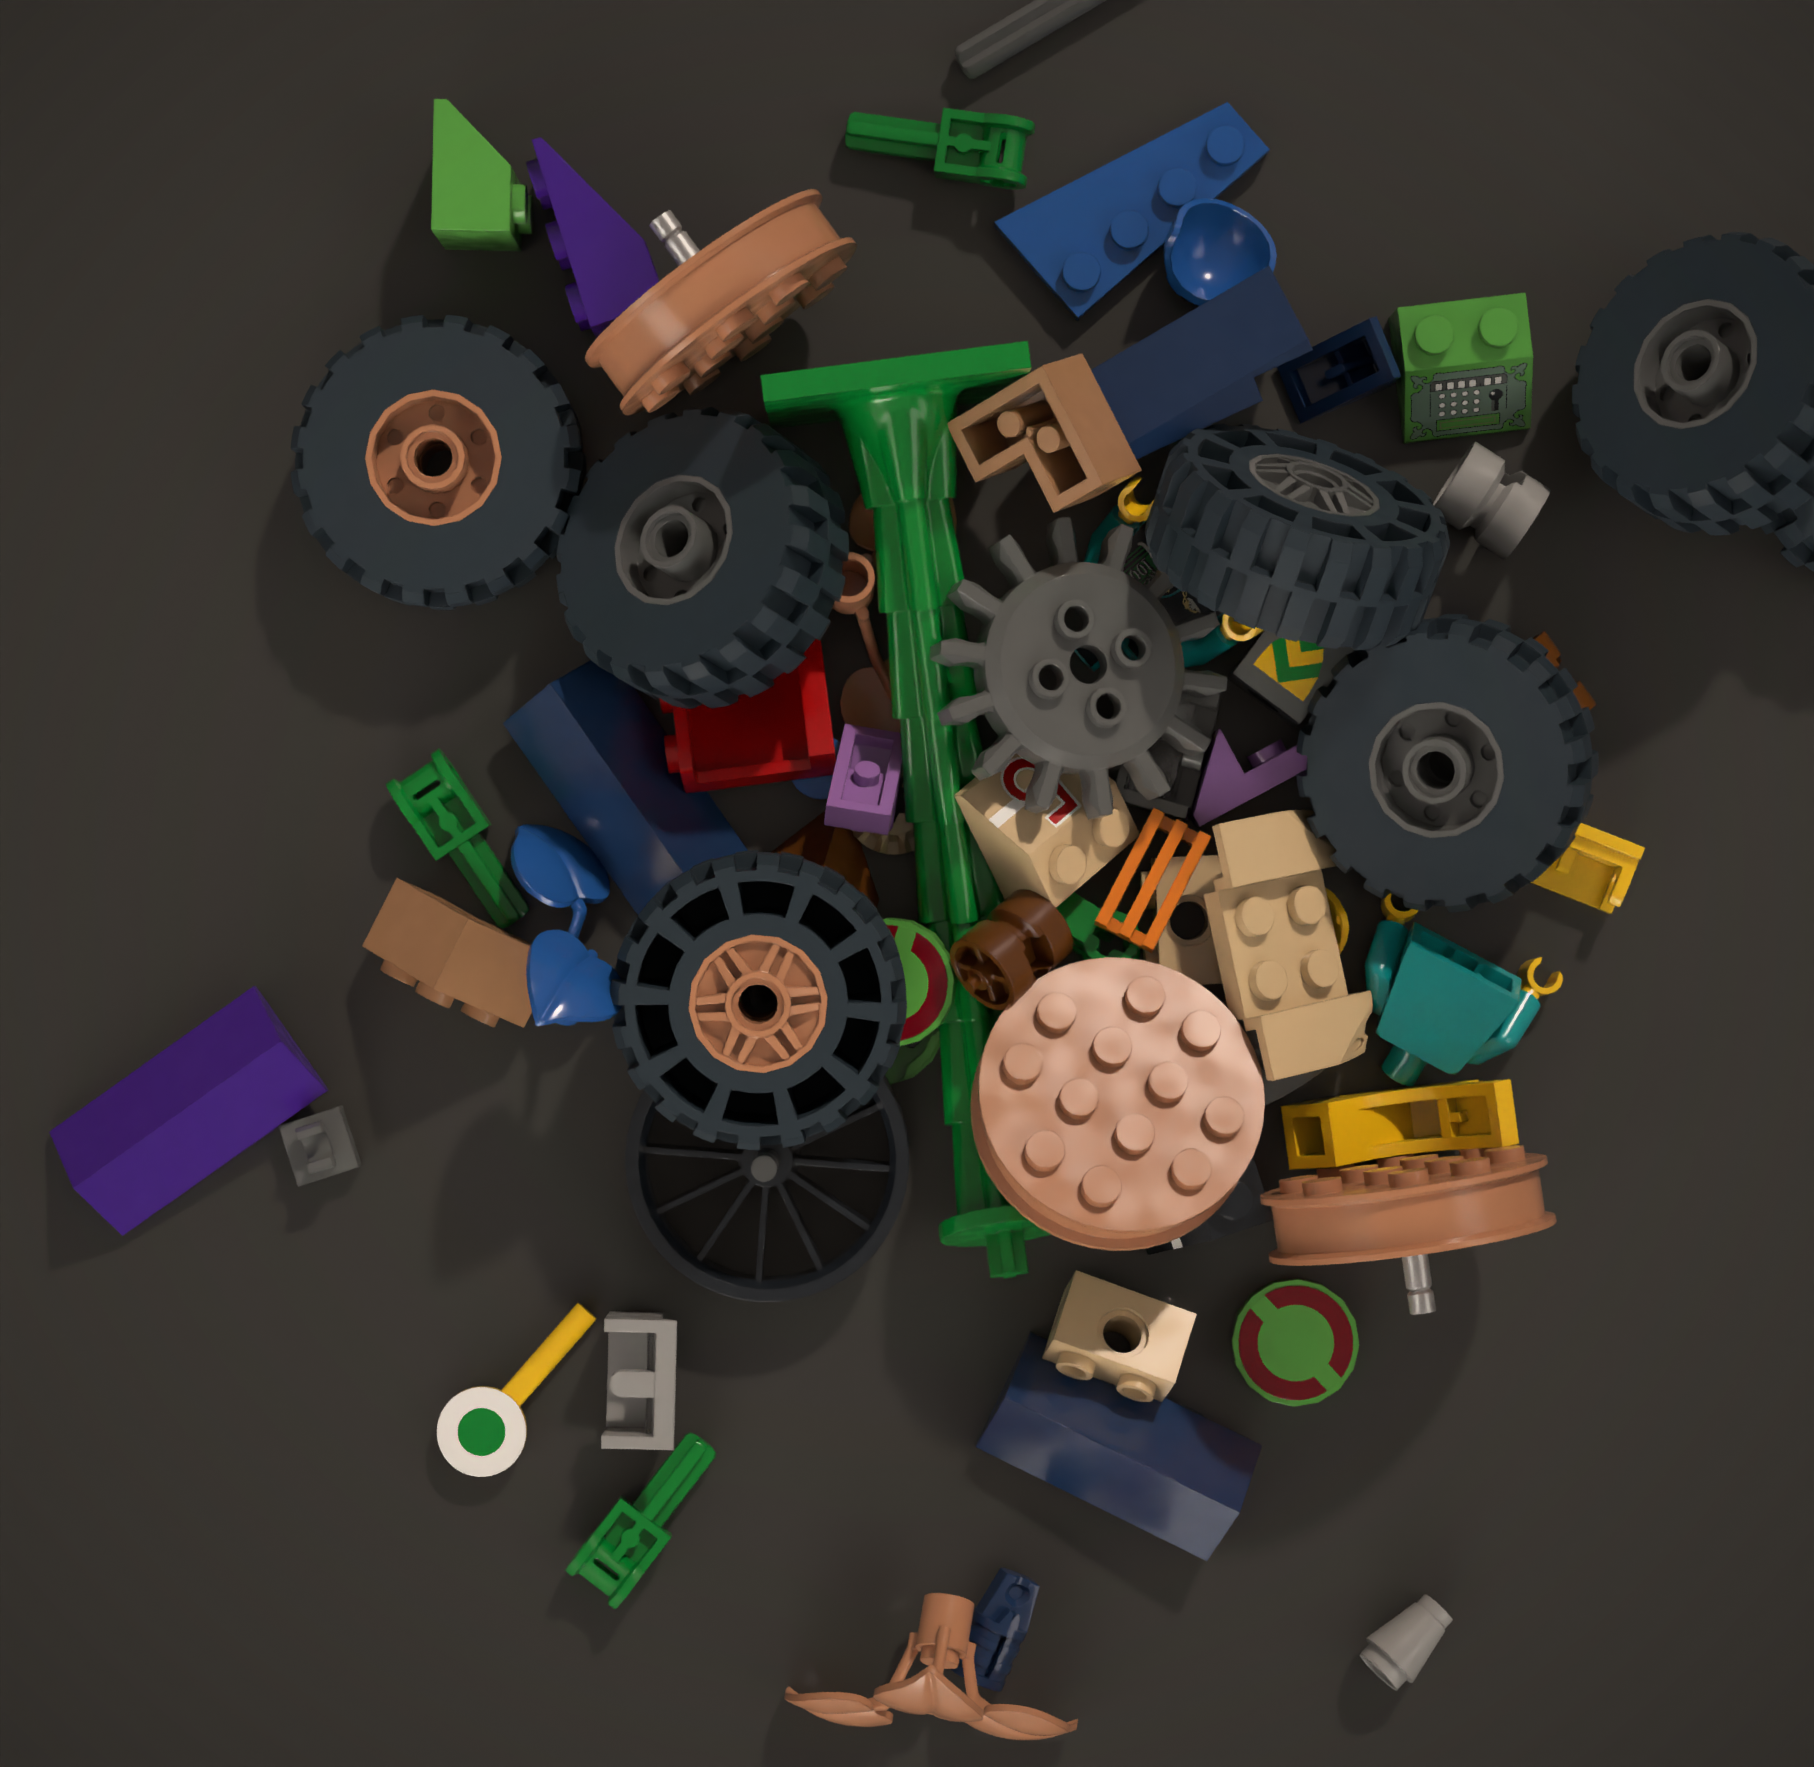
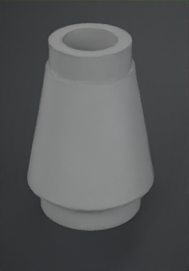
M1424 1594L1417 1603L1414 1602L1366 1637L1365 1640L1369 1645L1359 1656L1381 1680L1397 1691L1405 1681L1409 1683L1414 1682L1445 1633V1629L1453 1619L1435 1600Z

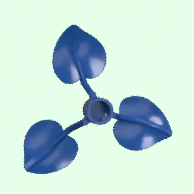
M535 824L518 826L515 829V839L511 847V863L518 881L530 895L539 901L557 908L571 905L573 911L568 932L562 930L544 931L533 940L529 947L526 977L535 1025L543 1026L557 1023L571 1026L578 1022H598L610 1019L623 1006L614 1005L610 995L612 979L621 978L611 965L598 958V953L595 950L590 949L587 951L586 947L578 939L587 914L585 903L600 904L605 901L610 893V882L606 869L586 844L562 830Z

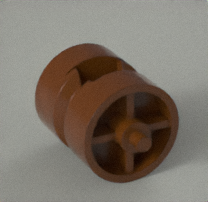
M1019 889L989 913L987 920L978 922L952 945L950 961L958 980L976 1000L989 1008L1005 1010L1008 1004L1012 1006L1023 996L1038 978L1051 972L1071 954L1073 937L1067 922L1052 903L1036 892Z

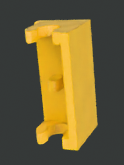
M1580 823L1575 833L1576 837L1566 851L1545 872L1530 883L1612 914L1614 907H1620L1645 847Z

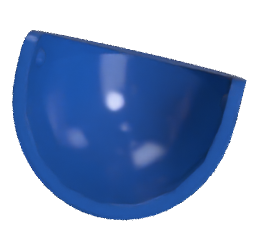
M1199 198L1185 203L1173 221L1164 244V265L1168 283L1176 294L1198 306L1208 302L1267 266H1270L1273 272L1277 258L1276 247L1272 237L1257 219L1231 203L1211 198Z

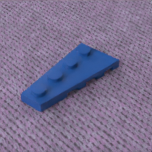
M1226 102L995 221L994 227L1078 321L1165 244L1168 231L1180 208L1185 203L1199 198L1217 199L1264 158L1270 149L1235 109Z

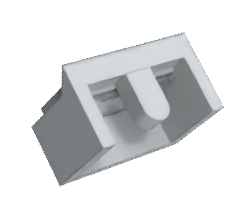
M609 1311L604 1319V1332H609L607 1414L606 1428L601 1435V1449L674 1450L677 1321L664 1319V1312Z

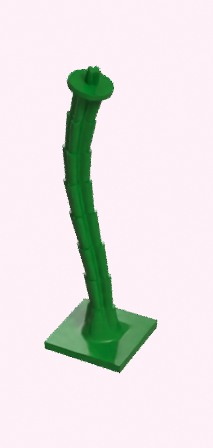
M1028 341L760 375L763 400L772 429L833 421L841 422L865 509H873L879 613H886L892 718L900 719L905 821L913 823L918 922L926 923V928L937 934L949 954L952 945L978 922L987 920L989 913L1005 899L954 797L958 791L976 777L971 770L978 756L983 752L977 718L975 717L963 725H941L937 715L952 700L977 694L974 669L966 666L948 667L930 660V647L940 641L953 638L969 641L963 610L959 609L946 596L952 585L965 579L949 499L956 498L957 445L949 431L948 422L958 417V405L981 403L1030 373L1032 367ZM957 978L955 1003L943 1024L939 1026L944 1125L952 1126L957 1215L943 1220L938 1225L939 1238L941 1243L949 1246H986L990 1277L1012 1278L1016 1277V1275L1029 1273L1025 1241L1051 1234L1022 1216L1004 1198L987 1174L980 1159L971 1125L970 1102L972 1084L990 1032L1004 1010H995L980 1003L963 987Z

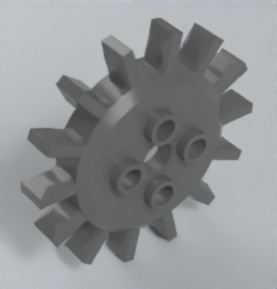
M1061 517L1046 524V544L1050 558V567L1039 572L1032 568L1021 546L1011 535L996 542L988 549L995 565L1008 581L1010 589L1000 599H997L979 584L963 579L952 585L946 595L959 609L973 615L983 623L977 643L953 638L940 641L930 647V660L948 667L966 666L974 669L977 694L956 698L937 713L941 725H963L978 715H985L998 738L989 748L980 753L971 772L979 780L988 778L1003 771L1015 754L1034 764L1033 777L1026 790L1025 810L1036 814L1050 808L1057 795L1061 773L1079 774L1082 786V803L1088 820L1113 814V795L1108 772L1110 768L1121 764L1131 776L1137 790L1147 801L1162 796L1171 789L1163 771L1155 763L1148 749L1159 738H1162L1177 751L1194 756L1205 752L1211 742L1198 727L1185 722L1175 714L1181 695L1186 694L1197 698H1204L1227 690V677L1209 670L1192 671L1184 669L1181 643L1199 640L1220 625L1216 612L1193 613L1179 622H1173L1167 610L1160 602L1162 596L1174 587L1169 581V576L1165 572L1159 571L1156 567L1152 569L1142 584L1123 572L1127 556L1132 548L1134 528L1124 524L1109 530L1102 541L1098 563L1079 562L1076 533L1071 517ZM1067 609L1076 611L1081 617L1082 626L1078 632L1070 630L1064 622V614ZM1125 638L1133 640L1138 646L1139 654L1135 661L1127 659L1122 653L1121 645ZM1077 648L1091 651L1099 661V676L1093 684L1080 682L1071 672L1070 658ZM1043 667L1052 670L1056 676L1057 683L1054 690L1045 689L1039 682V672ZM1100 696L1108 698L1113 704L1114 712L1110 719L1101 717L1097 712L1096 703Z

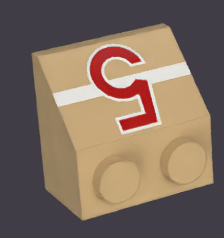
M1015 754L1003 771L982 780L975 777L958 791L954 797L1004 899L1016 890L1027 889L1038 893L1057 907L1132 843L1140 833L1116 782L1110 777L1109 782L1113 795V814L1088 820L1082 803V786L1079 774L1061 773L1056 798L1048 810L1037 814L1025 810L1026 790L1033 777L1035 765Z

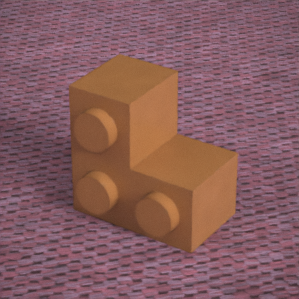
M1083 353L1042 365L948 422L949 431L975 482L1016 469L1028 462L1053 513L1093 499L1142 471Z
M396 878L362 945L384 959L379 969L380 971L413 987L417 980H419L415 992L446 1008L451 1007L454 999L464 1002L460 1011L494 1028L499 1018L524 1028L532 1013L526 977L527 955L531 945L530 942L476 918L435 894Z

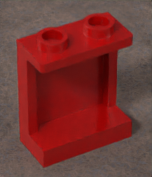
M815 638L804 653L807 658L791 673L783 672L773 680L774 686L751 698L745 694L739 695V701L732 705L711 709L702 704L693 709L672 706L660 699L662 714H674L676 734L664 736L669 774H681L685 793L833 775L836 754L821 640Z

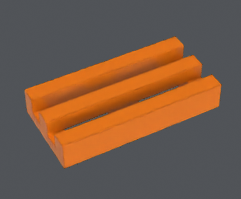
M1156 808L1152 809L1094 924L1150 953H1153L1211 839L1210 835L1202 831L1198 833L1188 828V824L1178 819L1174 821L1164 816L1165 813ZM1157 830L1168 834V837L1126 919L1122 923L1113 918ZM1180 841L1192 847L1146 935L1136 930V927Z

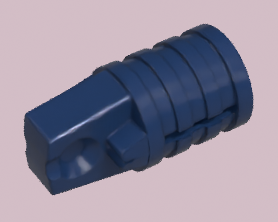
M999 1569L973 1613L969 1642L976 1644L974 1664L977 1685L998 1692L1003 1690L1006 1683L1005 1679L1013 1667L1014 1658H1017L1020 1651V1644L1027 1635L1040 1588L1033 1579L1010 1569ZM959 1658L958 1668L951 1670L964 1678L962 1659Z

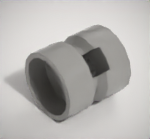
M1475 441L1443 485L1433 502V506L1440 508L1446 523L1457 530L1468 526L1475 529V541L1505 560L1532 525L1545 504L1551 489L1523 471L1512 475L1505 473V460Z

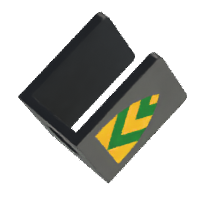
M1264 630L1257 635L1230 671L1227 679L1293 727L1300 724L1308 714L1309 710L1307 707L1317 688L1321 686L1327 688L1334 679L1331 669L1343 657L1355 650L1352 647H1338L1337 649L1319 647L1316 643L1301 640L1295 642L1277 637L1275 633Z

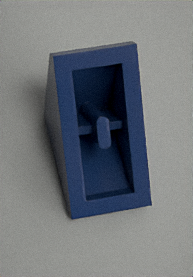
M1377 316L1369 318L1313 346L1312 351L1277 367L1300 424L1390 388L1401 377Z

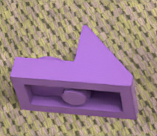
M850 724L844 725L826 803L824 825L850 829L856 832L889 834L894 824L902 776L901 733Z
M1221 729L1215 730L1190 814L1194 827L1204 825L1292 778L1301 771L1307 770V756L1296 752L1297 745L1286 750L1280 739L1248 756L1247 758L1252 769L1243 772Z

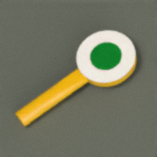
M578 1302L502 1390L489 1386H477L463 1390L455 1395L442 1410L437 1424V1441L445 1459L458 1471L476 1477L492 1476L510 1467L520 1456L527 1438V1423L521 1405L597 1318Z

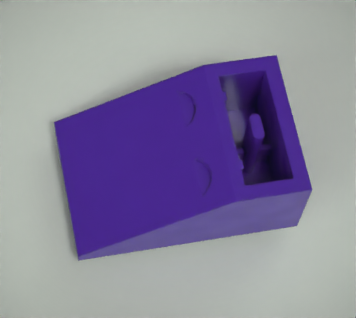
M539 137L532 140L537 158L526 161L529 176L542 209L545 210L553 207L557 219L546 223L545 226L556 260L559 261L562 271L572 268L576 280L574 283L565 285L575 321L578 323L581 332L592 329L597 339L623 311L657 284L659 278L646 241L546 141Z

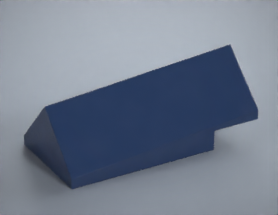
M1267 266L1091 369L1135 458L1138 459L1187 436L1195 429H1203L1263 401L1254 377L1306 354L1313 349L1270 266Z
M592 660L547 685L503 723L637 915L663 886L690 870L693 866L711 858L716 859L735 854L736 852L748 851L707 791L685 793L681 774H669L664 736L668 734L635 688L602 669Z
M1030 1331L975 1446L1207 1561L1240 1514L1262 1445L1204 1417L1202 1413L1167 1396L1162 1402L1155 1399L1151 1402H1140L1121 1395L1116 1390V1385L1094 1377L1090 1380H1079L1066 1376L1056 1369V1363L1042 1359L1048 1339Z

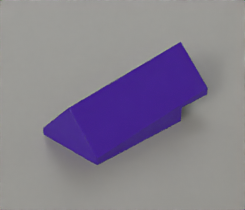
M253 986L53 1128L49 1133L73 1189L123 1236L278 1128L281 1123L329 1090L258 988Z

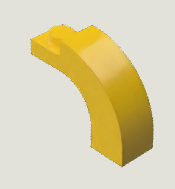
M1476 1079L1414 1085L1346 1094L1281 1106L1289 1170L1339 1167L1373 1159L1414 1153L1497 1148L1519 1144L1511 1079L1479 1081Z

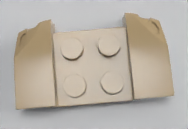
M1313 810L1275 812L1220 823L1212 827L1223 878L1213 880L1216 892L1203 895L1227 1007L1237 1020L1243 1019L1245 1031L1256 1030L1266 1079L1270 1081L1340 1065L1365 1053L1368 1036L1365 1034V1026L1373 1009L1371 990L1348 994L1321 870L1336 866L1329 857L1337 850L1325 835L1316 839L1306 819L1314 814Z

